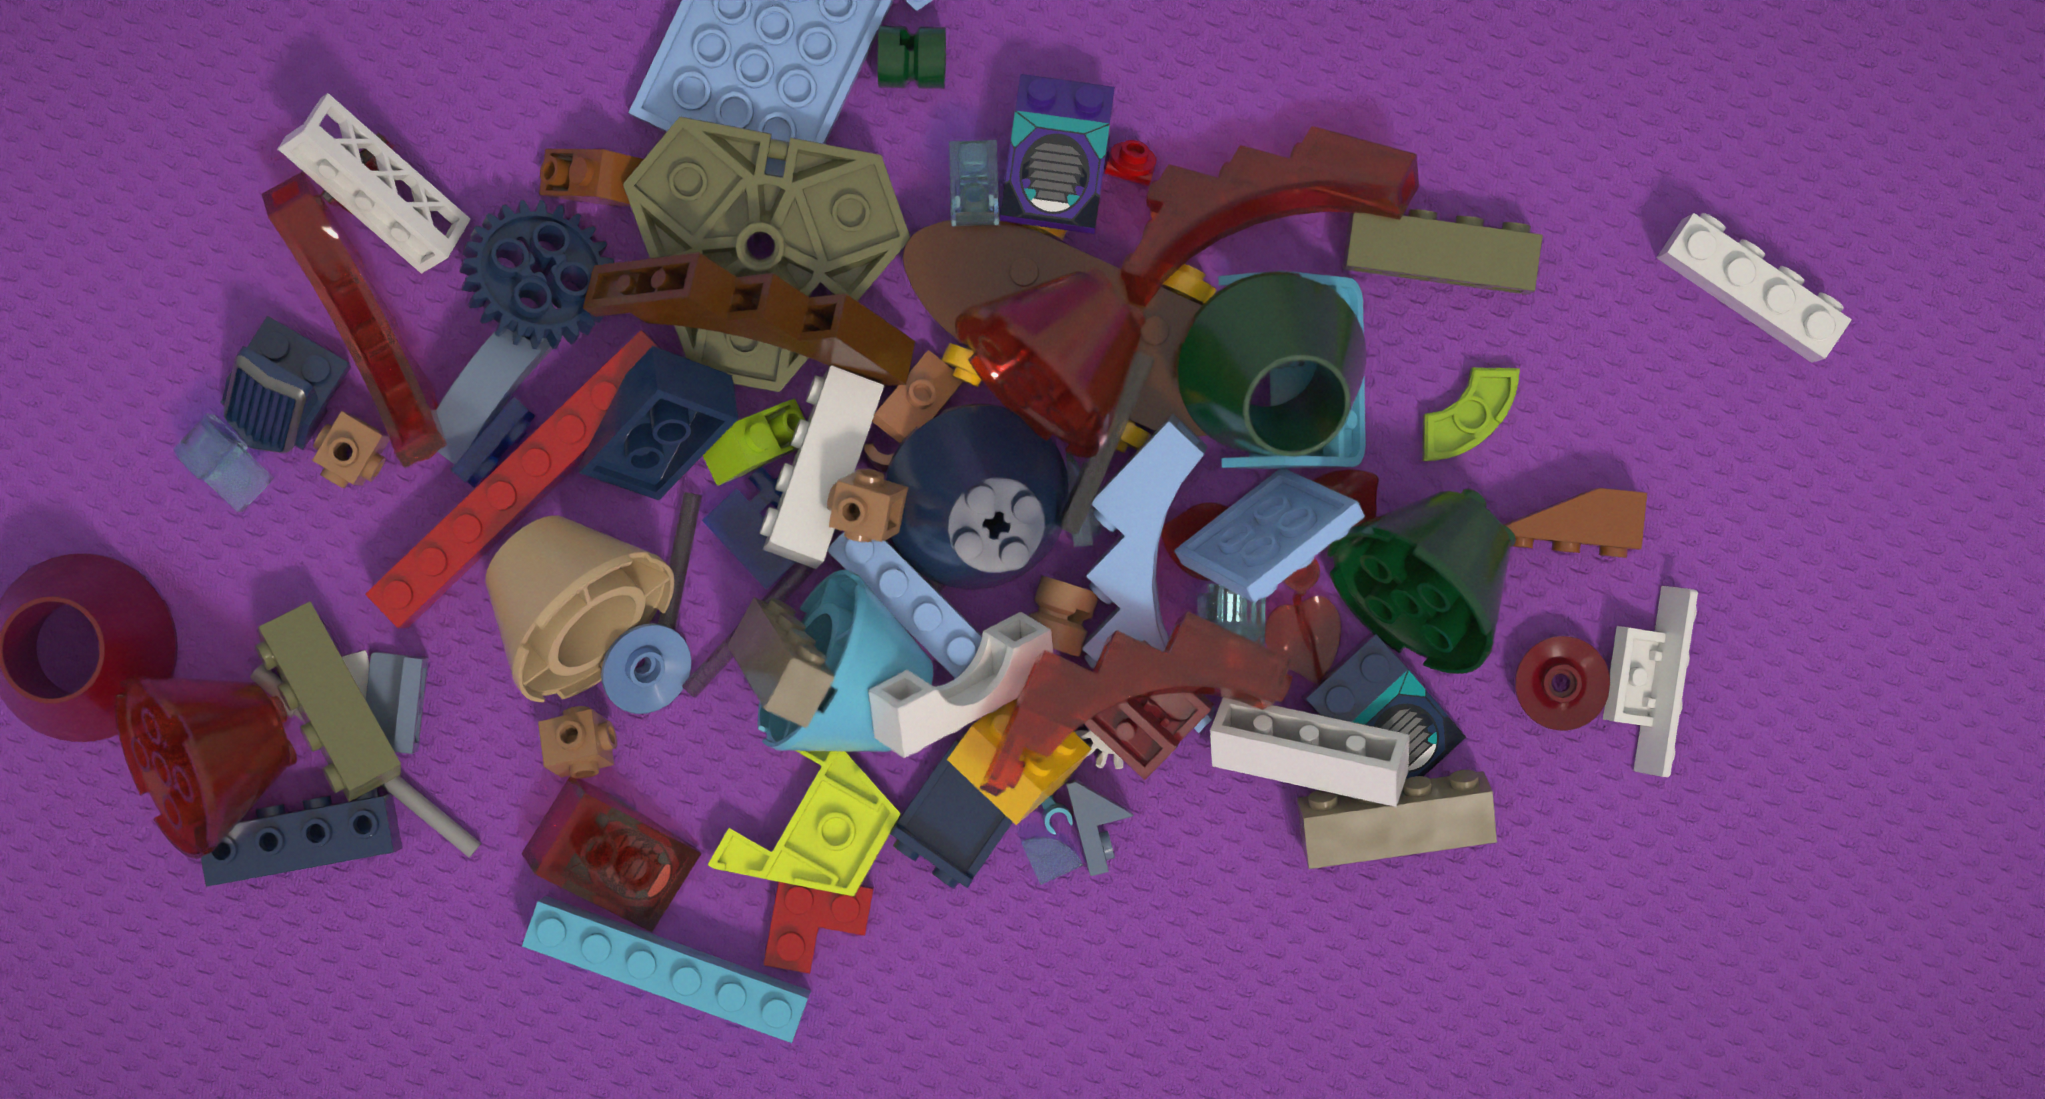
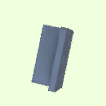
M374 652L370 656L366 702L394 752L408 754L418 752L429 658Z

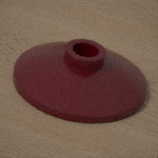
M1556 636L1538 642L1522 657L1515 675L1516 696L1523 711L1537 724L1553 730H1574L1590 723L1600 714L1609 696L1610 676L1604 659L1590 644L1574 637ZM1557 674L1565 675L1568 680L1566 689L1561 692L1555 691L1552 687V679Z

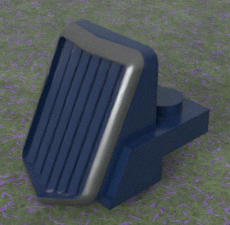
M267 316L247 347L242 346L235 357L233 369L226 379L223 397L220 402L224 405V417L252 449L287 453L296 446L304 450L328 412L326 406L349 372L351 365L346 360Z

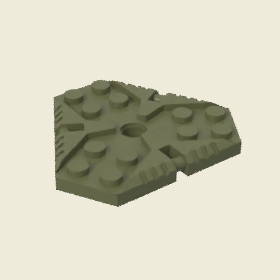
M680 116L623 183L650 258L700 252L736 277L774 273L808 297H811V292L821 282L832 292L831 295L848 294L858 301L911 238L882 155L792 137H790V142L771 139V133ZM768 158L786 161L783 176L765 173ZM755 232H765L774 240V252L767 258H757L748 250V238ZM675 326L686 358L732 375L733 384L780 392L808 359V357L740 336L692 327Z

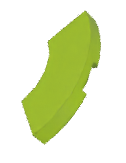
M1471 368L1467 387L1455 403L1442 411L1423 414L1422 462L1437 461L1460 455L1484 441L1502 423L1512 406L1517 392L1520 368Z

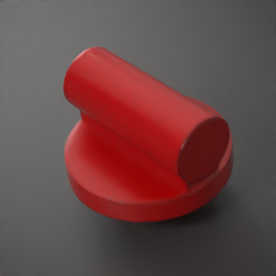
M1127 140L1117 143L1111 148L1104 174L1150 186L1156 165V156L1140 141Z

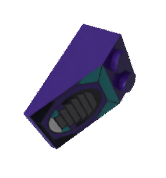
M1020 74L1000 221L1095 234L1115 87Z

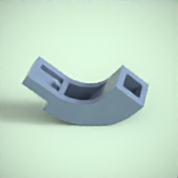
M507 329L499 337L494 332L466 365L441 401L426 428L422 441L460 468L486 441L498 415L516 389L553 350L547 338H542L536 350L532 348L530 337L523 336L518 345H514L513 331Z

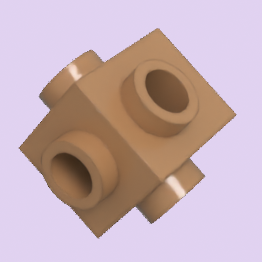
M341 411L333 426L326 424L318 434L313 448L318 451L312 461L324 467L320 473L321 476L344 489L348 483L363 486L366 479L372 482L381 471L386 460L381 454L391 437L353 414ZM351 446L352 456L348 459L347 450Z
M857 469L856 472L837 480L832 486L827 500V508L831 511L828 527L844 531V536L853 541L870 542L875 540L883 542L900 531L908 487L884 480V474L878 471Z
M586 706L571 707L562 712L563 716L538 722L544 767L559 777L588 778L597 775L600 768L614 765L612 749L617 747V736L614 726L593 709Z

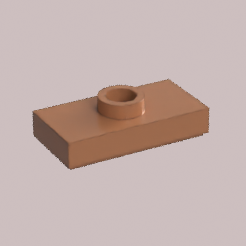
M928 350L909 372L906 385H898L874 414L872 422L901 444L916 427L919 429L922 425L935 418L964 381L952 376L954 369Z

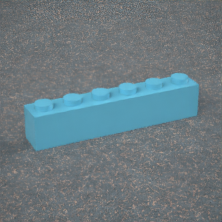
M548 896L543 897L537 902L522 947L792 1043L811 993L810 990Z

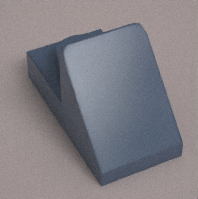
M1069 780L1066 784L1090 876L1107 873L1109 870L1106 860L1114 859L1115 856L1108 831L1099 833L1097 826L1134 815L1130 810L1078 780Z

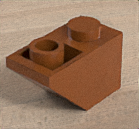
M545 148L544 161L540 169L541 184L539 195L609 206H631L623 183L644 159L605 149Z

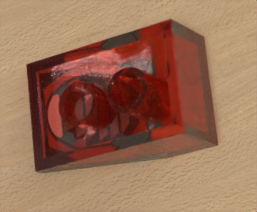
M570 775L521 854L534 874L653 932L702 853L613 795L580 778H572Z

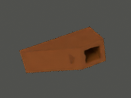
M1607 488L1590 489L1503 525L1507 526L1516 537V542L1512 547L1533 548L1534 540L1552 541V551L1580 553L1582 544L1599 546L1598 555L1627 558L1628 549H1642L1647 493Z

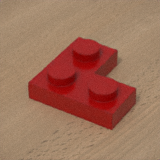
M778 882L763 965L810 974L819 927L865 936L874 887L861 885L856 895L852 897Z

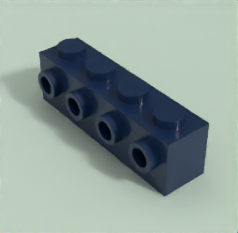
M375 788L350 802L332 804L331 795L303 800L304 809L286 812L284 804L256 809L257 818L239 821L238 812L210 817L209 827L196 830L206 887L394 853L402 849L393 795L391 793L379 795L378 788Z

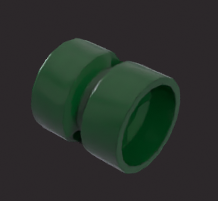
M879 26V88H905L909 81H914L919 89H945L946 27H919L915 34H911L906 26Z

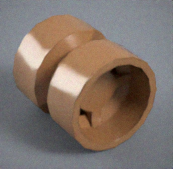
M1041 575L1034 601L1039 606L1038 611L1029 613L1028 616L1051 629L1053 649L1080 657L1088 633L1083 627V622L1092 619L1099 598L1093 591Z

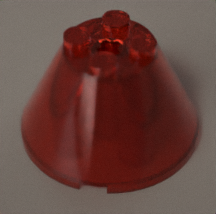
M1091 268L1087 273L1080 271L1071 272L970 306L959 314L955 321L958 341L962 343L967 339L974 352L968 359L969 363L995 397L1007 409L1020 416L1042 439L1047 441L1054 435L1069 444L1065 448L1066 453L1081 458H1092L1105 447L1141 342V328L1146 324V319L1140 310L1130 303L1124 304L1111 290L1113 286L1109 278L1096 268Z
M134 675L120 682L121 687L125 686L124 693L115 696V718L120 744L128 769L139 794L143 795L149 792L161 815L153 819L158 828L178 851L189 858L199 859L212 853L287 767L297 763L295 749L287 739L283 723L287 722L288 719L283 702L276 695L269 698L255 682Z

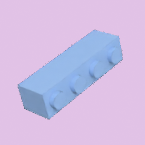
M843 532L828 547L827 551L846 570L860 576L899 623L954 678H957L965 671L979 649L982 634L914 569L887 540L883 542L875 540L858 542L846 538Z

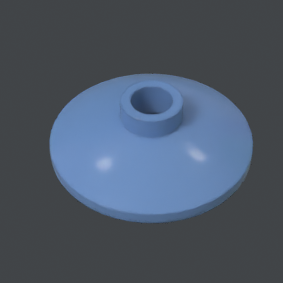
M643 624L629 629L614 641L605 655L601 670V680L606 695L617 707L630 713L645 714L664 708L681 693L688 681L691 670L689 647L680 634L662 624ZM645 658L644 664L639 668H635L637 663Z

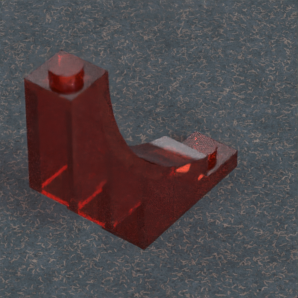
M1188 611L1177 619L1164 652L1116 630L1106 639L1093 672L1044 650L1036 657L979 789L996 797L1003 793L1007 787L1014 789L1026 762L1019 760L1020 755L1041 763L1053 753L1066 737L1083 723L1117 705L1139 698L1171 693H1197L1237 700L1264 710L1274 704L1275 701L1281 702L1286 696L1292 682V676L1287 674L1292 659Z

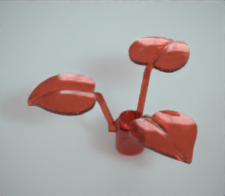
M1345 469L1323 474L1313 480L1358 502L1365 517L1355 525L1376 518L1377 488L1379 478L1376 474L1362 470ZM1214 502L1200 503L1186 509L1163 525L1161 537L1167 553L1178 567L1196 579L1212 581L1182 565L1174 550L1227 510L1228 507ZM1315 558L1309 565L1296 570L1282 581L1283 584L1295 590L1292 596L1294 605H1279L1269 614L1264 626V641L1270 654L1280 664L1299 673L1309 681L1318 683L1326 675L1335 659L1341 637V620L1337 609L1326 597L1315 595L1304 601L1301 599L1306 594V590L1313 587L1319 579L1320 567Z

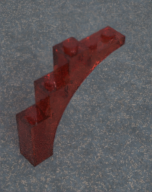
M1311 126L1302 143L1298 142L1293 147L1290 158L1240 145L1231 161H1226L1222 165L1218 177L1168 164L1160 179L1152 182L1147 193L1146 204L1150 208L1152 219L1147 222L1142 240L1134 253H1129L1126 256L1122 265L1121 278L1125 281L1128 302L1146 307L1164 282L1190 258L1220 239L1256 224L1292 215L1319 212L1367 213L1400 220L1419 188L1417 154Z
M302 171L261 194L268 218L292 252L330 315L373 398L396 457L403 467L407 468L418 461L431 458L438 450L447 446L436 412L439 404L431 382L404 344L395 317L368 279L361 255L305 172Z

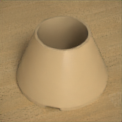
M558 515L547 516L533 521L510 537L493 557L485 577L486 587L514 683L526 698L542 703L545 701L543 696L557 693L563 700L577 695L602 681V664L610 646L629 629L649 624L658 609L661 613H665L674 591L673 572L668 564L658 555Z

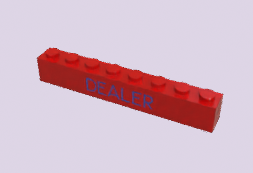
M640 330L365 593L398 629L411 626L579 465L626 373L652 346L660 348L647 333Z

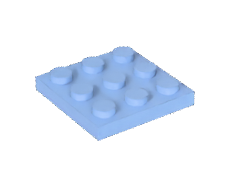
M1280 468L1174 551L1181 564L1255 603L1259 599L1272 594L1278 584L1293 572L1309 565L1315 555L1333 541L1345 537L1351 530V527L1363 519L1365 515L1357 501L1292 471Z

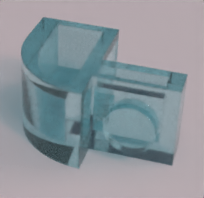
M206 413L173 448L180 461L198 479H203L237 512H243L274 479L246 451L248 446L214 414Z

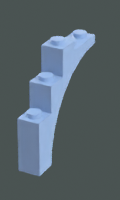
M1174 414L1107 481L1091 501V504L1096 508L1093 514L1097 520L1112 532L1118 529L1122 535L1091 566L1086 577L1092 581L1089 587L1100 600L1106 604H1110L1113 601L1118 607L1086 639L1082 649L1087 653L1085 659L1097 673L1106 676L1107 674L1111 675L1145 640L1194 685L1172 649L1160 612L1156 574L1159 539L1168 508L1181 483L1205 454L1208 446ZM1214 706L1194 727L1198 733L1212 720L1215 710Z

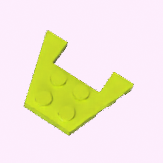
M796 751L819 764L821 768L774 850L770 852L728 828L708 866L717 870L854 897L888 839L890 832L899 820L901 813L845 751Z

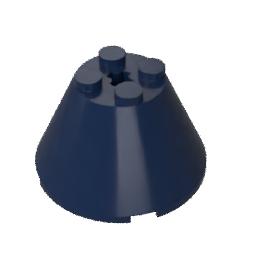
M975 403L941 411L943 414L931 419L919 429L916 427L906 436L888 465L884 480L908 487L900 531L892 536L891 539L902 557L914 569L940 584L961 589H984L1013 581L1043 560L1063 530L1069 505L1067 508L1065 506L1069 504L1067 502H1070L1068 500L1070 499V483L1064 459L1049 435L1033 420L1015 410L999 405ZM1066 508V513L1063 519H1061L1060 516L1062 514V511H1065Z

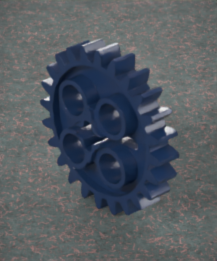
M520 200L515 214L506 204L502 205L498 218L488 213L482 223L483 227L475 226L470 236L472 241H467L462 254L466 259L463 260L459 272L468 275V277L465 278L461 288L462 291L476 292L468 304L469 308L484 307L485 311L480 322L484 324L493 319L497 321L498 326L495 335L498 337L507 329L513 331L514 345H518L523 336L530 337L531 346L536 350L542 338H547L552 349H557L562 336L572 345L575 344L579 337V331L588 336L595 326L594 321L600 323L604 317H595L584 310L583 306L594 265L614 263V259L600 257L608 245L607 242L599 241L593 243L591 237L596 228L591 226L581 230L578 227L581 215L578 213L569 221L564 219V208L562 205H559L553 214L547 213L543 200L539 201L535 211H530L527 203L524 200ZM544 241L552 244L556 251L544 249L539 242ZM497 258L510 260L515 265V268L503 266ZM561 281H569L575 284L579 291H570L565 288ZM520 298L533 300L538 305V308L534 309L525 306Z

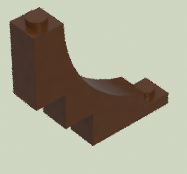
M700 252L594 265L583 306L584 310L595 317L631 313L647 324L692 327L756 340L798 353L828 366H835L884 386L906 385L916 342L848 294L808 297L774 273L736 277Z

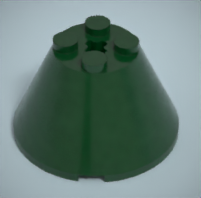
M1469 488L1464 489L1461 493L1442 491L1351 527V530L1345 537L1333 541L1327 553V556H1333L1335 567L1329 574L1337 592L1351 612L1369 631L1376 634L1386 645L1398 653H1401L1406 647L1414 653L1427 658L1423 666L1453 674L1469 673L1478 669L1492 651L1510 551L1516 542L1514 533L1507 526L1501 524L1486 508L1485 499L1478 492Z

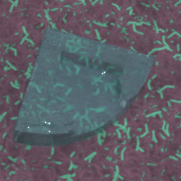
M1031 837L1021 841L1040 885L1083 866L1077 853L1067 844L1057 839Z

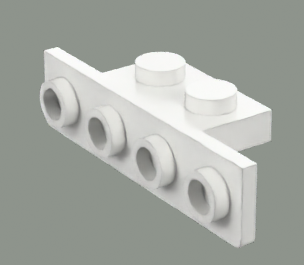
M1661 586L1655 632L1621 626L1616 628L1609 674L1610 689L1604 707L1603 720L1640 725L1634 772L1667 778L1671 774L1672 762L1675 757L1679 715L1682 711V695L1686 669L1690 660L1689 649L1692 629L1697 614V590Z

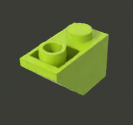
M795 398L736 421L703 455L717 486L751 473L798 449L790 445L799 420H805Z

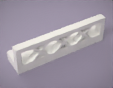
M329 93L320 98L305 123L288 134L278 147L280 152L421 274L449 257L471 220ZM326 114L339 124L342 139H334L319 126ZM359 149H367L375 156L379 171H371L362 163ZM394 180H403L411 188L414 202H406L398 195ZM430 211H438L452 224L446 235L433 225Z

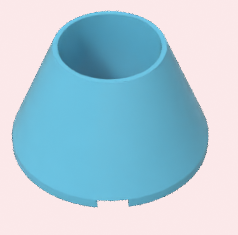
M839 570L830 574L819 583L800 607V610L806 612L801 621L806 626L804 631L816 641L814 645L816 649L826 656L825 663L835 678L807 728L764 709L759 702L758 729L767 735V739L764 738L762 742L775 750L891 751L892 749L874 737L868 690L906 670L932 685L933 664L930 657L860 576L848 570Z

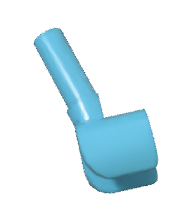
M1052 795L1041 804L1044 809L1042 818L1046 829L1050 833L1057 835L1050 823L1051 816L1057 812L1065 814L1072 826L1073 819L1069 809L1064 804L1057 803Z

